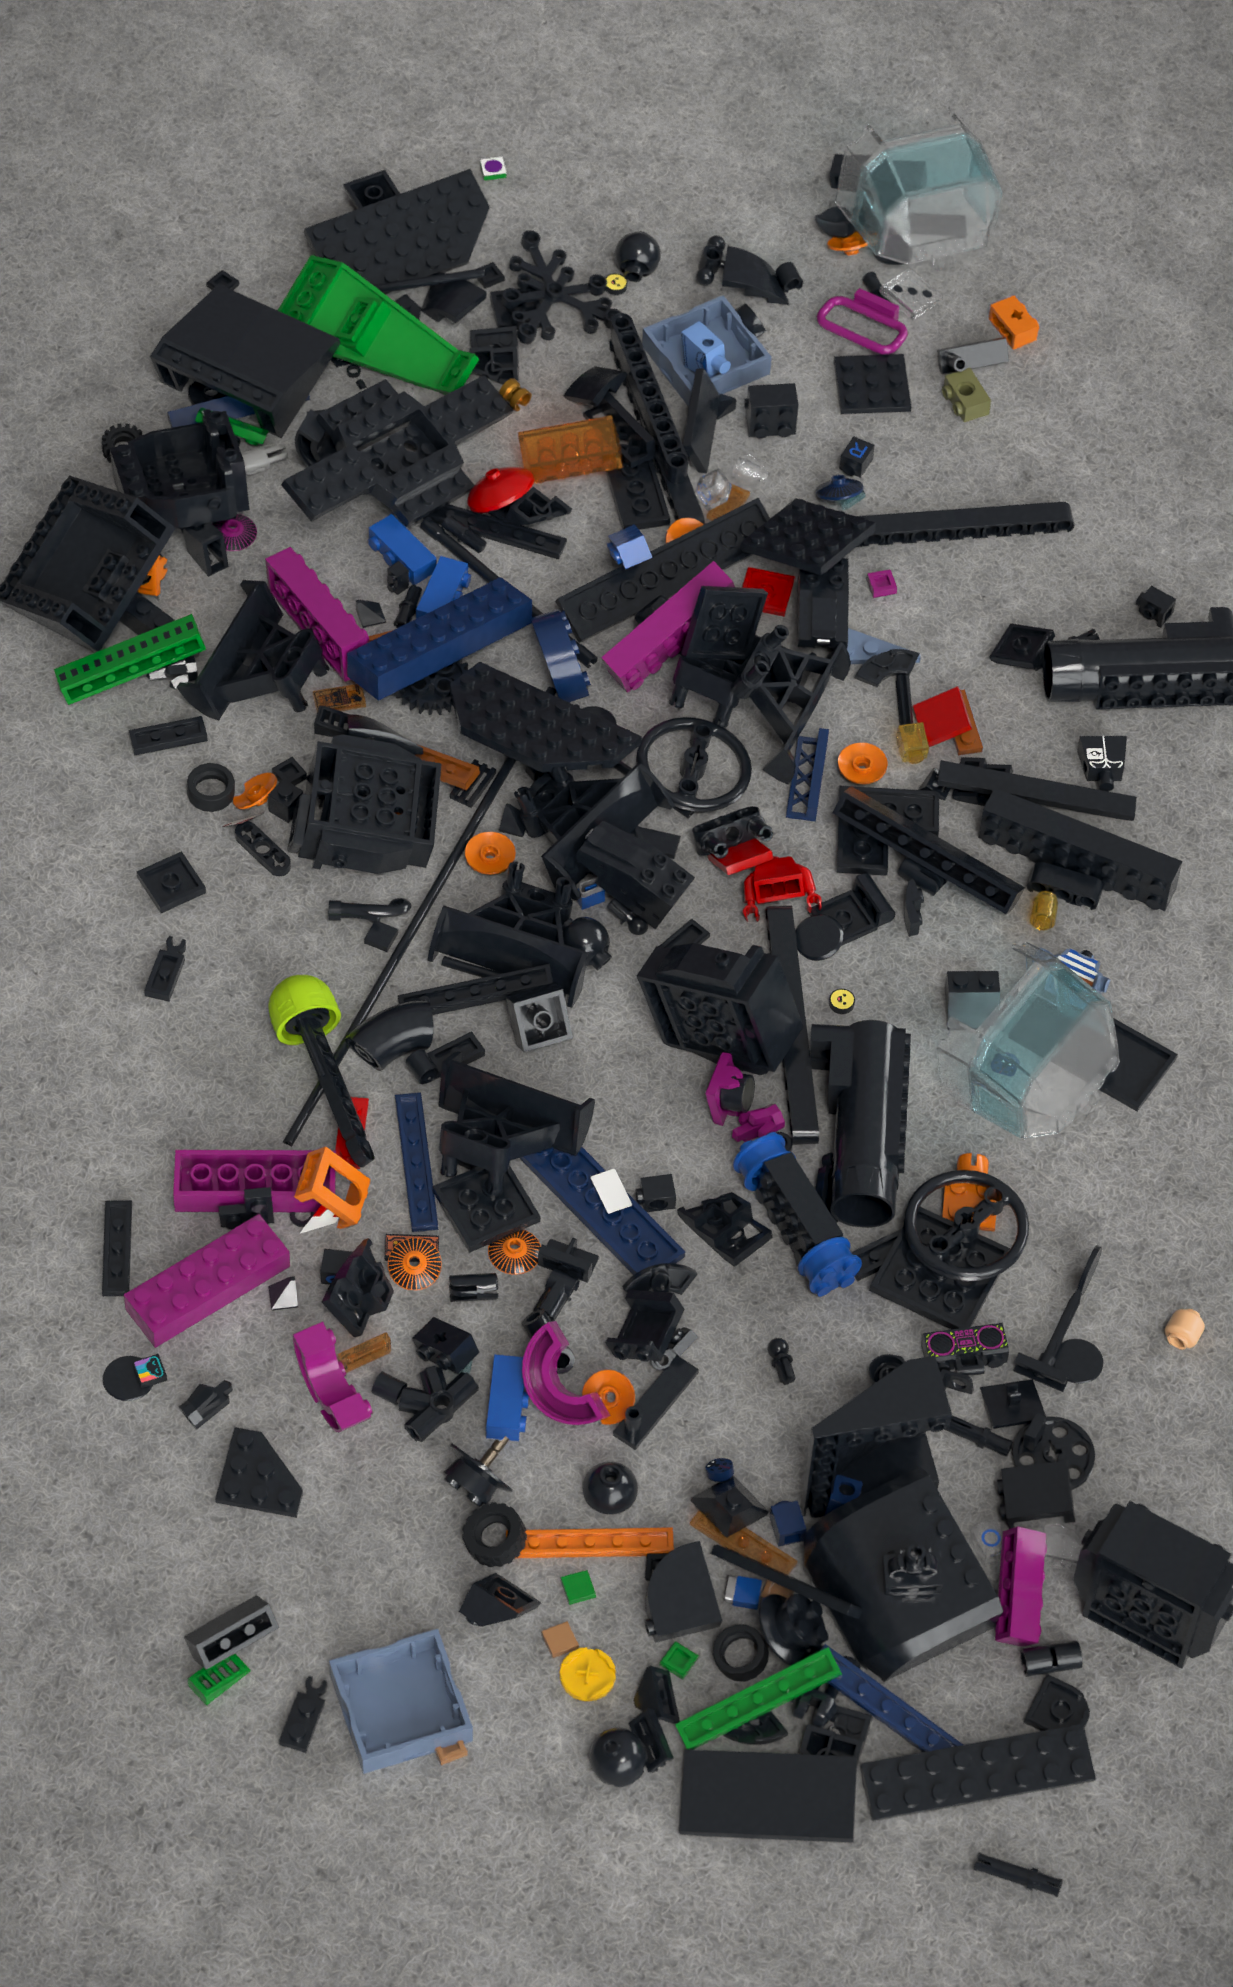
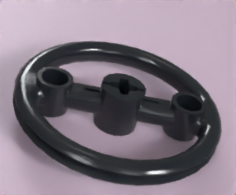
M693 717L673 718L653 726L641 739V745L638 746L636 763H641L650 770L648 751L655 740L668 732L676 730L692 731L690 738L691 747L686 749L680 766V774L683 779L679 782L677 792H672L665 787L674 803V807L695 812L715 811L735 803L747 790L752 773L749 754L742 742L733 733L724 727H720L718 724L715 725L711 721ZM711 737H716L727 744L736 755L740 765V777L734 788L726 794L711 799L696 798L698 791L697 781L703 777L708 763V754L705 750L710 744ZM698 753L693 775L691 776L690 773L692 770L695 754Z
M955 1170L930 1178L913 1193L905 1211L904 1230L907 1242L914 1255L929 1269L944 1277L955 1280L976 1281L1003 1273L1020 1258L1028 1240L1029 1219L1025 1206L1017 1193L1000 1179L979 1171ZM955 1183H971L988 1188L984 1193V1199L974 1208L962 1207L957 1210L953 1226L946 1233L933 1236L928 1245H924L921 1242L916 1228V1216L922 1202L931 1193L939 1188ZM1006 1205L1011 1207L1016 1217L1017 1235L1011 1249L1003 1257L989 1265L973 1268L958 1267L945 1263L949 1258L950 1250L959 1242L971 1243L976 1240L980 1224L990 1215L1000 1214ZM934 1248H942L943 1250L939 1251Z

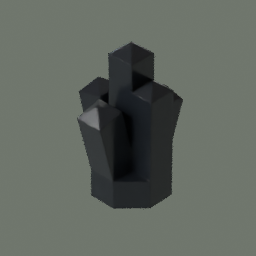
M189 656L167 665L168 667L157 669L146 675L150 681L174 678L170 681L169 686L172 689H177L179 682H194L198 678L195 657Z
M224 1380L216 1387L199 1384L190 1397L179 1406V1409L194 1428L198 1429L230 1403L228 1394L233 1391L232 1383Z

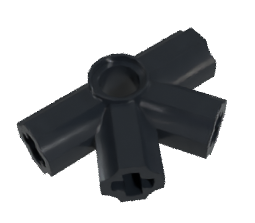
M431 1366L419 1373L423 1390L404 1386L400 1397L399 1411L415 1414L404 1424V1427L409 1436L416 1442L420 1441L422 1443L442 1423L449 1422L453 1418L454 1412L479 1390L478 1384L467 1372H461L447 1385L442 1369ZM444 1405L446 1408L440 1409L437 1406Z

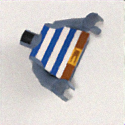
M1039 947L1033 960L1038 961L1039 965L1046 971L1041 986L1084 1006L1087 1005L1092 990L1098 995L1107 992L1111 979L1103 976L1098 971L1100 963L1094 960V956L1090 951L1083 950L1079 953L1072 949H1066L1062 954L1053 955L1050 951Z

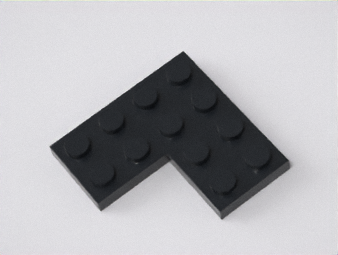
M839 786V799L843 791L854 787L934 835H939V791ZM838 817L837 873H868L870 875L887 876L888 845Z

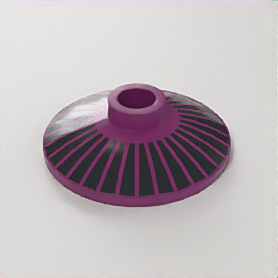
M237 514V516L228 520L212 523L214 527L223 533L226 551L243 550L249 547L257 536V528L254 522L241 514Z

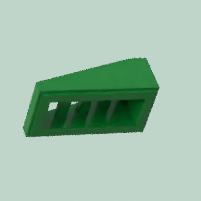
M233 1654L207 1670L202 1668L188 1678V1686L207 1706L251 1671L236 1654ZM231 1660L239 1670L234 1672L227 1663ZM222 1667L230 1676L226 1678L219 1669ZM214 1673L220 1682L216 1683L211 1675ZM206 1680L212 1687L208 1689L202 1682Z

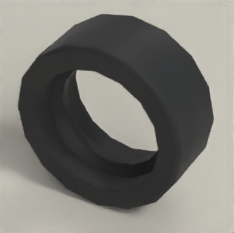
M216 763L201 764L188 775L187 795L195 808L206 812H215L224 809L232 802L235 794V780L227 767ZM217 779L225 784L226 789L218 795L210 796L198 792L196 786L203 780Z
M735 1624L725 1628L717 1636L713 1644V1657L719 1670L727 1678L734 1681H749L764 1671L769 1660V1650L763 1636L754 1627L746 1624ZM738 1639L752 1640L757 1647V1654L754 1660L743 1667L730 1666L725 1659L727 1647Z

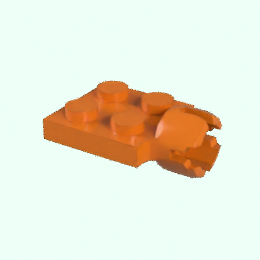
M972 1153L959 1156L957 1170H972L988 1174L989 1161L985 1156L977 1154L975 1166L971 1165ZM955 1183L944 1186L942 1217L954 1222L957 1210L962 1207L974 1208L984 1199V1193L988 1188L971 1183ZM990 1215L980 1224L979 1230L995 1231L996 1215Z

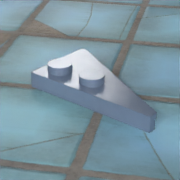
M848 628L847 651L851 664H864L874 655L892 649H905ZM920 654L916 663H920Z

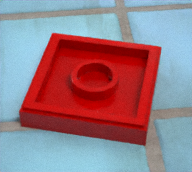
M748 567L742 588L764 589L768 595L762 612L785 617L795 576Z
M958 686L913 705L926 747H932L972 730L963 696Z
M756 838L727 848L728 854L723 858H717L714 854L707 855L709 861L727 875L774 859L772 850Z

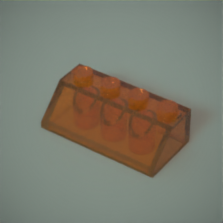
M612 415L518 432L523 465L525 469L532 472L535 478L534 483L623 468L621 444Z

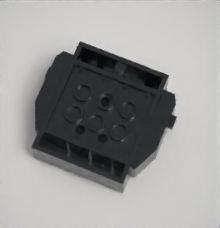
M210 409L202 411L203 422L151 431L129 441L128 445L121 444L110 448L113 477L117 491L137 497L175 528L228 520L237 516V512L250 510L245 463L226 411L211 412Z
M341 734L333 736L331 743L318 741L307 775L305 794L311 795L303 845L299 850L298 857L313 860L312 868L319 870L322 864L374 874L406 869L407 865L426 868L434 847L442 764L421 760V758L396 744ZM316 798L320 799L319 807H322L319 820H314Z
M696 943L673 946L672 948L656 946L637 974V979L663 1043L673 1048L695 1053L716 1064L723 1052L731 1054L734 1067L741 1071L757 1075L767 1074L768 1071L775 1072L804 1027L778 956L764 953L761 946L752 945L745 955Z
M1129 1501L1126 1507L1114 1504L1105 1519L1098 1521L1093 1531L1088 1529L1081 1541V1544L1084 1546L1079 1553L1073 1578L1081 1599L1086 1602L1082 1616L1181 1669L1189 1657L1193 1659L1210 1651L1225 1623L1229 1622L1233 1615V1563L1229 1562L1231 1553L1227 1552L1221 1545L1212 1544L1151 1512L1146 1506Z

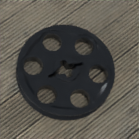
M1047 1417L1041 1441L1037 1443L1032 1452L1023 1447L1025 1433L1031 1423L1026 1424L1017 1434L1013 1444V1459L1016 1467L1024 1466L1019 1461L1022 1456L1032 1457L1035 1461L1034 1464L1056 1462L1052 1456H1048L1051 1446L1054 1453L1059 1454L1057 1461L1067 1460L1069 1469L1074 1468L1081 1473L1079 1478L1071 1479L1072 1490L1081 1486L1089 1478L1094 1466L1095 1449L1091 1438L1082 1427L1065 1418ZM1061 1427L1067 1431V1435L1063 1438H1058L1053 1434L1052 1430ZM1076 1445H1082L1087 1449V1453L1079 1456L1073 1452L1072 1448Z

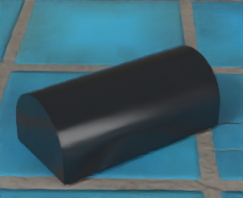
M870 874L857 875L852 890L878 927L891 922L896 913Z

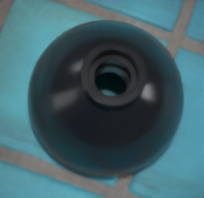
M603 1462L597 1464L590 1469L583 1482L585 1501L592 1509L603 1514L622 1513L629 1509L637 1498L638 1484L636 1477L628 1467L621 1463ZM609 1477H613L616 1481L610 1482L606 1479Z

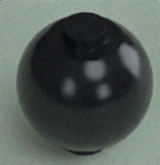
M644 231L626 234L616 246V264L624 273V277L631 282H639L642 280V277L649 276L657 269L660 263L661 251L659 244L651 235Z
M579 917L575 920L570 918L562 925L564 945L589 952L586 966L592 965L598 971L612 958L608 953L610 946L609 934L598 920L590 917Z

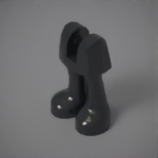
M824 1645L811 1648L809 1657L819 1652ZM843 1656L852 1664L861 1669L859 1663L854 1658L849 1656ZM829 1683L824 1692L819 1691L820 1685L795 1698L793 1716L802 1720L809 1709V1705L818 1708L813 1725L820 1728L824 1727L838 1710L835 1700L839 1691Z

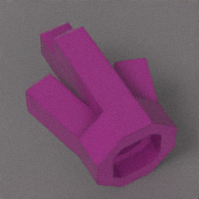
M769 1104L760 1109L740 1113L738 1121L741 1126L733 1129L732 1138L737 1142H746L785 1128V1120L781 1110L776 1104Z

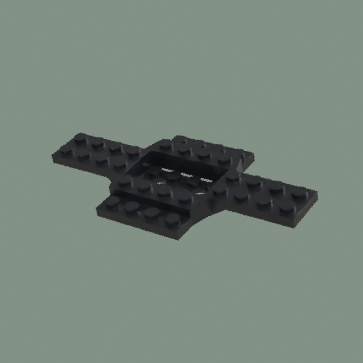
M485 375L426 406L422 405L405 391L398 394L387 379H384L318 414L316 420L330 435L337 452L284 479L281 486L311 522L361 495H372L389 507L404 526L407 527L471 491L475 485L461 469L464 461L457 445L508 417L514 410ZM409 422L407 427L375 442L361 451L357 450L359 447ZM404 444H412L415 447V452L407 451ZM371 461L379 462L382 465V470L373 468Z

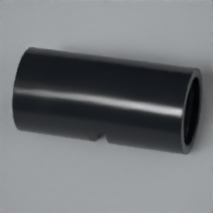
M1077 1640L1021 1649L1022 1665L1026 1666V1670H1024L1026 1677L1080 1669L1083 1666L1082 1652Z

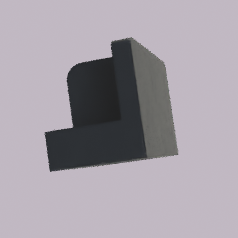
M572 1238L569 1245L550 1239L547 1246L542 1244L538 1252V1266L552 1271L556 1268L588 1283L599 1260L598 1255L578 1249L576 1238Z

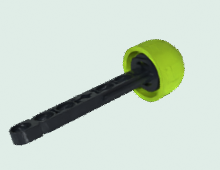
M311 975L290 976L279 983L270 996L268 1008L272 1026L280 1042L287 1045L305 1043L342 1137L346 1141L345 1144L349 1154L359 1167H365L374 1160L375 1156L369 1141L366 1140V1133L325 1036L338 1025L341 1019V1012L330 988L322 980Z

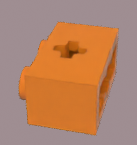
M1015 295L991 304L989 320L1002 337L1007 339V343L1013 350L1037 340L1039 324L1035 318L1031 317L1025 305L1020 303Z

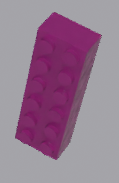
M291 547L266 558L268 587L276 601L300 630L311 629L323 649L322 656L344 682L350 680L347 672V653L369 642L366 630L364 628L360 629L351 613L348 614L344 610L341 601L331 595L328 586L319 581L316 572L312 568L309 569L300 554H296Z
M714 561L601 657L609 674L626 692L638 689L649 674L658 672L663 662L669 657H675L681 651L701 586L735 587L733 581Z
M175 1150L173 1191L175 1212H219V1206L245 1204V1189L271 1187L273 1212H316L321 1204L315 1199L300 1202L294 1197L307 1154L314 1150ZM329 1166L323 1186L336 1194V1170Z
M258 1214L125 1293V1310L156 1348L289 1268L290 1252L261 1215Z

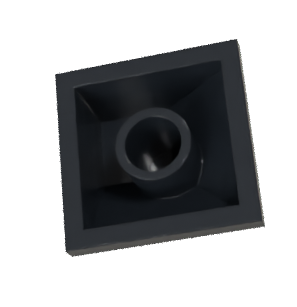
M734 1475L730 1479L713 1485L691 1499V1502L726 1538L767 1516L769 1512Z
M494 1573L472 1584L459 1612L466 1616V1620L469 1623L482 1627L518 1618L538 1608L541 1602L499 1574Z

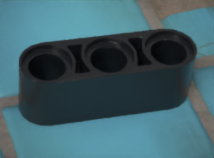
M1044 862L1034 864L1027 883L1029 892L1036 891L1042 893V896L1056 900L1060 898L1066 900V903L1080 907L1084 905L1090 907V910L1097 908L1104 888L1103 882L1096 877Z

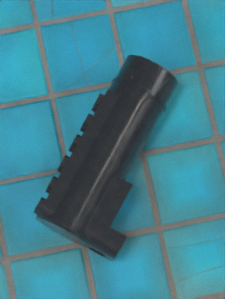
M1210 607L1209 622L1164 623L1162 638L1047 641L1043 651V684L1046 699L1048 702L1094 700L1095 709L1233 705V613L1227 607Z
M862 1020L849 1026L811 1025V1067L814 1070L829 1071V1114H836L833 1171L830 1180L832 1187L830 1210L833 1217L839 1222L853 1227H878L887 1224L894 1218L896 1213V1195L899 1187V1173L904 1174L911 1034L906 1033V1028H897L888 1022L880 1020Z

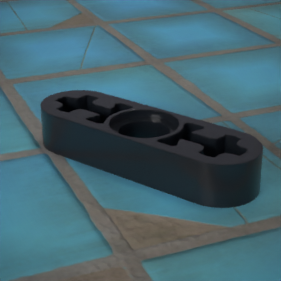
M250 821L236 826V841L272 875L278 877L289 873L291 869L290 857L260 828ZM242 831H245L247 833L251 831V837H249L247 834H244L242 836ZM259 846H267L270 848V850L267 853H259L256 851V849ZM274 859H275L278 863L284 862V866L281 867L280 865H277V866L275 867V861H274Z

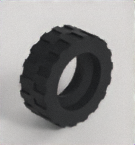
M491 1502V1504L482 1505L467 1517L466 1524L463 1525L462 1530L464 1533L462 1538L465 1542L464 1544L474 1560H477L483 1566L487 1565L493 1568V1566L502 1567L504 1564H509L513 1562V1559L519 1557L520 1552L526 1546L527 1534L525 1531L527 1530L523 1521L511 1506L508 1507L504 1503L497 1504L496 1502ZM493 1523L505 1525L508 1535L502 1544L496 1547H489L482 1542V1533L487 1526Z

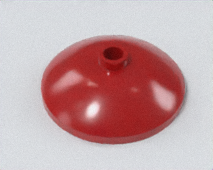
M522 467L491 469L471 489L467 498V505L473 512H489L502 508L527 493L533 486L535 478L530 470Z

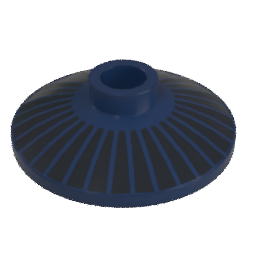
M835 475L831 477V480L816 488V495L824 500H844L857 496L864 488L863 483L858 480L845 478L844 475Z

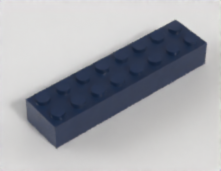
M500 577L348 652V678L379 701L532 624L530 619L532 618V599Z

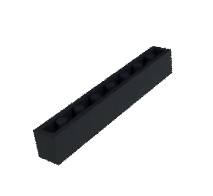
M854 787L843 791L832 812L1006 915L1013 910L1025 887Z

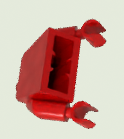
M773 856L774 859L756 865L755 871H752L744 880V901L747 905L743 909V914L747 922V917L750 913H755L757 922L760 920V914L755 905L756 902L760 904L805 896V894L808 895L806 899L807 911L811 913V903L818 904L819 910H821L822 900L820 895L815 893L816 887L811 871L805 866L796 864L790 856L782 858Z

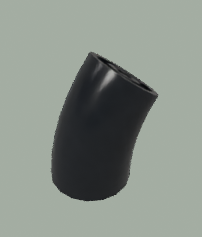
M420 1000L384 1009L357 1026L345 1038V1041L357 1056L374 1069L382 1071L388 1064L402 1055L430 1048L434 1026L431 1006L428 1001Z

